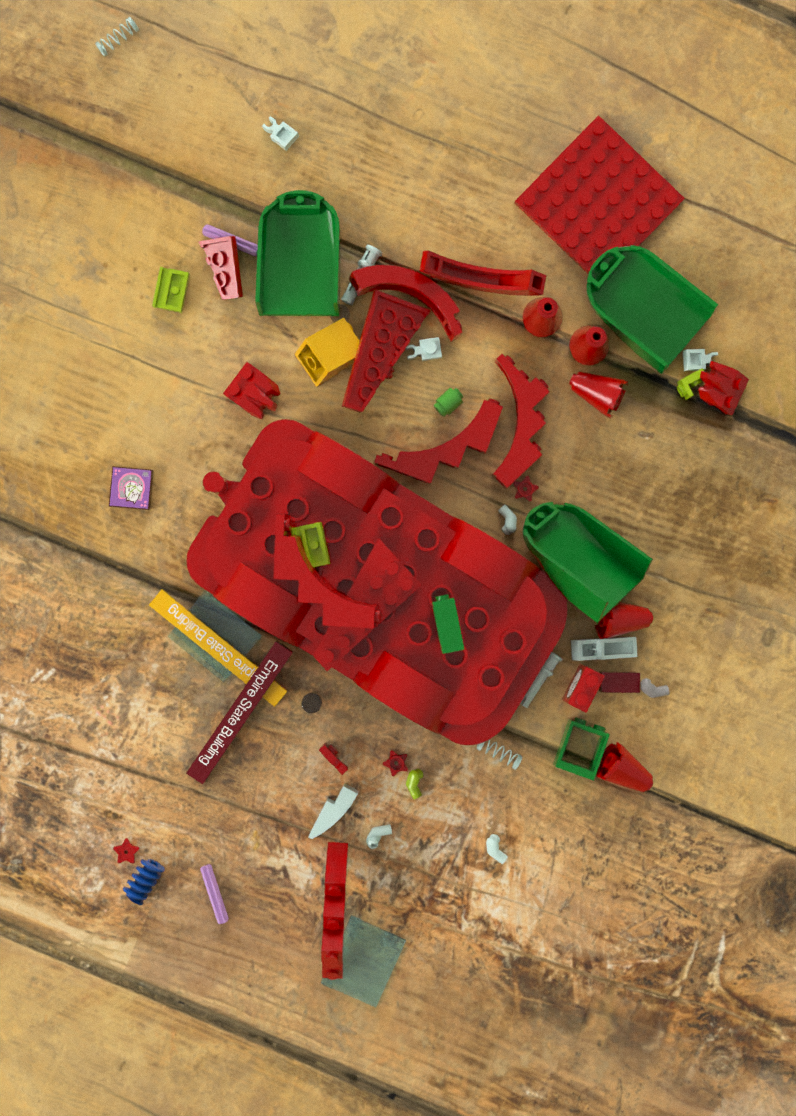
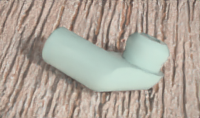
M505 504L498 512L505 518V525L502 527L503 533L510 535L516 530L517 517Z
M391 824L371 829L366 838L369 848H377L382 836L392 834Z
M491 834L486 841L487 853L503 864L508 856L499 850L498 843L500 842V837L496 834Z

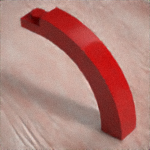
M429 250L423 251L419 270L430 275V278L455 286L517 296L543 295L547 276L532 269L502 270L475 266L449 259Z
M393 265L368 266L351 272L349 281L357 296L375 290H392L408 294L424 303L436 315L451 342L458 339L462 334L461 323L455 319L460 312L457 305L438 284L423 274Z

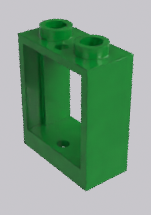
M449 594L435 597L436 601L432 602L441 652L445 654L465 650L454 598H449Z
M575 717V720L569 719L553 765L594 781L610 734L605 732L606 728L594 724V727L586 725L587 721L577 717ZM573 727L600 736L589 768L562 759Z

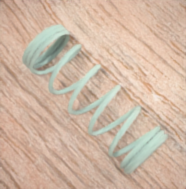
M131 17L126 19V24L129 30L123 24H119L122 34L118 30L113 29V33L117 41L110 34H107V39L110 45L103 39H100L101 44L99 42L95 43V45L104 57H106L108 53L102 41H104L112 50H114L108 35L118 45H120V42L114 30L118 32L125 40H127V38L121 26H123L131 35H133V32L131 31L127 20L136 32L139 31L138 26Z
M489 739L488 746H487V749H486L485 754H487L488 751L490 750V748L496 743L495 751H494V754H493L492 758H494L495 755L498 753V751L503 747V752H502V755H501V758H500V762L503 760V758L505 757V755L510 751V757H509L507 766L510 764V762L513 760V758H514L516 755H518V757L516 758V760H515V762H514V764H513V766H512V769L516 770V769L518 768V766L520 765V763H521L522 756L519 755V754H515V755L511 758L512 751H511V750H508V751L504 754V750H505L504 746H501V747L496 751V749H497V742H494V743L489 747V744H490V739ZM485 742L478 744L476 749L480 751Z

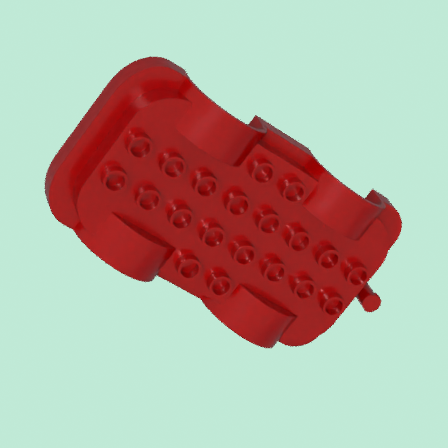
M282 419L274 421L260 432L242 462L243 467L247 471L240 482L229 481L215 471L209 472L204 476V489L217 494L225 504V507L219 517L211 515L207 518L188 550L186 559L187 569L197 585L210 592L217 600L251 623L313 656L329 626L322 625L323 604L298 602V580L273 579L276 514H290L289 519H292V528L322 522L330 564L317 566L314 569L330 586L345 596L348 594L379 538L421 583V586L332 668L353 680L359 687L391 709L434 733L441 734L460 745L483 743L497 735L507 725L559 641L567 620V599L545 572L505 544L467 522L451 516L402 486L390 475L358 454L294 420ZM449 594V598H454L465 650L443 654L441 652L432 602L436 601L435 597Z

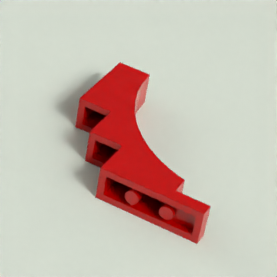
M491 398L488 401L484 400L475 418L453 439L431 449L413 452L400 451L396 461H393L392 456L382 453L381 456L376 455L374 464L431 485L438 464L442 463L458 469L466 447L483 454L486 453L503 406L499 405V401Z
M276 514L273 579L298 580V602L323 604L322 625L376 628L378 623H381L382 617L381 610H378V605L354 600L330 586L310 563L300 536L289 535V532L292 530V519H289L290 514Z

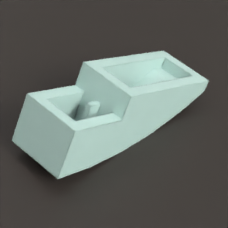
M636 637L571 640L572 660H605L637 657Z
M344 783L336 801L328 798L308 838L313 839L332 827L352 805L358 795V790Z

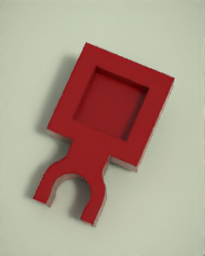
M325 742L319 748L321 754L334 765L341 775L348 770L344 762L339 759L337 755L339 753L332 744L328 745Z

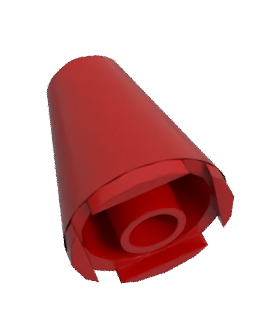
M538 297L526 305L522 318L526 330L533 336L542 338L556 333L562 324L563 315L560 306L554 299Z
M586 325L577 329L573 333L569 344L573 358L580 364L587 366L598 364L604 360L610 347L606 332L602 328L593 325Z
M579 371L577 374L574 373L572 375L569 385H571V390L611 419L613 415L610 413L612 410L617 411L626 392L623 386H628V381Z
M619 602L598 622V625H595V630L600 639H608L642 630L652 624L653 614L646 607Z
M616 742V745L611 743L605 748L601 764L596 773L598 778L639 792L651 789L653 786L652 774L621 743Z

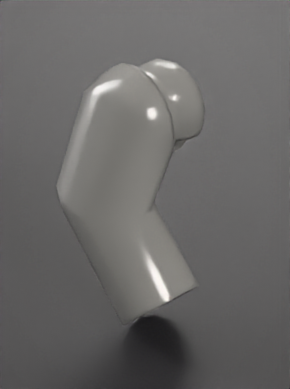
M648 678L640 682L642 692L651 698L669 695L667 685L656 687Z

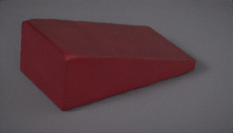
M600 671L605 677L599 687V692L640 693V673Z

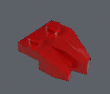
M711 361V371H701L700 378L705 383L704 386L698 389L700 398L707 404L716 406L725 414L732 416L749 379L732 367Z
M248 362L245 363L223 392L227 398L247 413L262 420L264 409L276 411L277 404L271 398L281 394L278 385Z

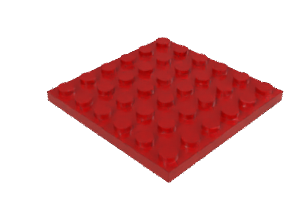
M598 115L514 203L589 274L594 262L606 251L615 247L640 246L685 198Z

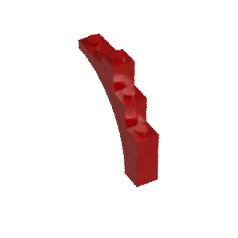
M501 354L496 358L495 363L504 373L512 389L516 403L517 420L510 450L492 476L507 489L543 455L540 452L542 450L540 446L534 441L531 443L529 439L546 424L544 415L538 410L534 411L533 408L550 391L548 390L549 386L542 379L538 380L535 377L529 382L528 375L523 370L519 371L514 366L515 362L508 355L504 356Z
M328 842L325 871L321 962L322 978L330 980L343 979L348 843Z

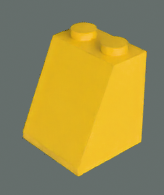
M342 318L307 337L296 351L295 356L315 386L318 387L354 363L360 340L353 332L352 326L347 323L345 318Z

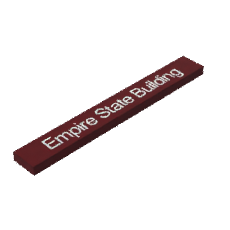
M276 640L186 774L203 785L292 655V650Z

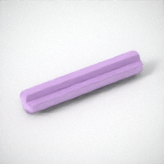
M208 224L204 226L202 231L204 236L211 239L235 236ZM236 236L238 250L257 256V244Z
M210 864L204 865L200 868L217 923H226L229 918L212 866Z

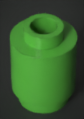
M449 388L436 399V403L433 406L441 416L445 417L463 403L462 398L464 396L457 388L454 390Z

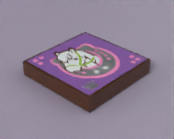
M112 466L109 507L150 510L154 470Z

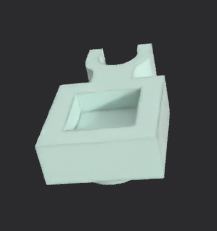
M270 116L269 120L273 125L267 127L263 124L262 127L267 133L271 134L272 141L287 151L298 139L299 134L285 122L278 125L276 120Z
M439 337L419 340L420 346L408 345L406 347V350L413 349L415 352L413 355L407 356L408 360L415 359L420 355L422 361L442 358Z
M705 349L684 350V371H698L701 368L705 370L706 365L710 367L711 357L717 356L718 352L705 355Z

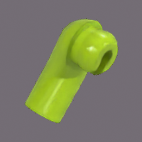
M419 768L410 771L406 780V786L413 800L422 796L418 783L423 778V771Z

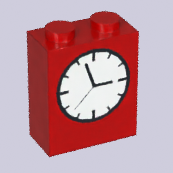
M579 664L562 700L587 713L605 676L587 666Z

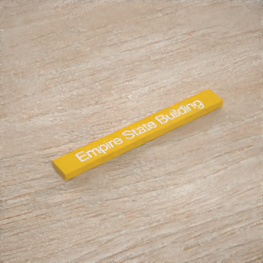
M161 589L149 606L247 684L258 666ZM274 680L263 698L275 707L288 690Z

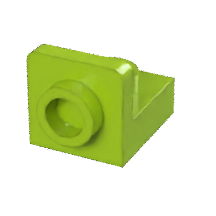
M703 368L677 382V390L681 397H685L687 400L694 396L689 385L692 388L702 383L700 374L701 371H704Z

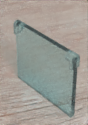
M207 590L202 592L201 596L189 610L245 656L257 641L261 639V634L250 627ZM176 627L168 635L171 640L221 681L225 682L232 673Z
M351 915L344 931L343 979L330 980L322 978L321 984L376 1007L406 939Z

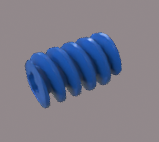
M142 859L140 862L144 867L137 866L136 869L139 874L132 873L135 881H127L131 887H123L126 896L135 904L143 905V900H146L148 897L147 893H150L152 886L156 885V879H159L161 872L165 871V868L160 863L152 859H148V861Z

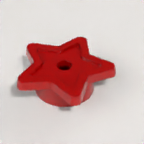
M526 476L522 482H513L517 489L516 499L524 497L528 501H532V493L539 489V486L531 483L529 476Z
M391 750L389 759L383 762V766L390 768L393 777L399 771H408L405 765L407 754L397 755Z
M125 838L122 845L113 847V850L118 854L117 863L124 861L132 864L135 863L134 855L140 847L131 844L128 838Z

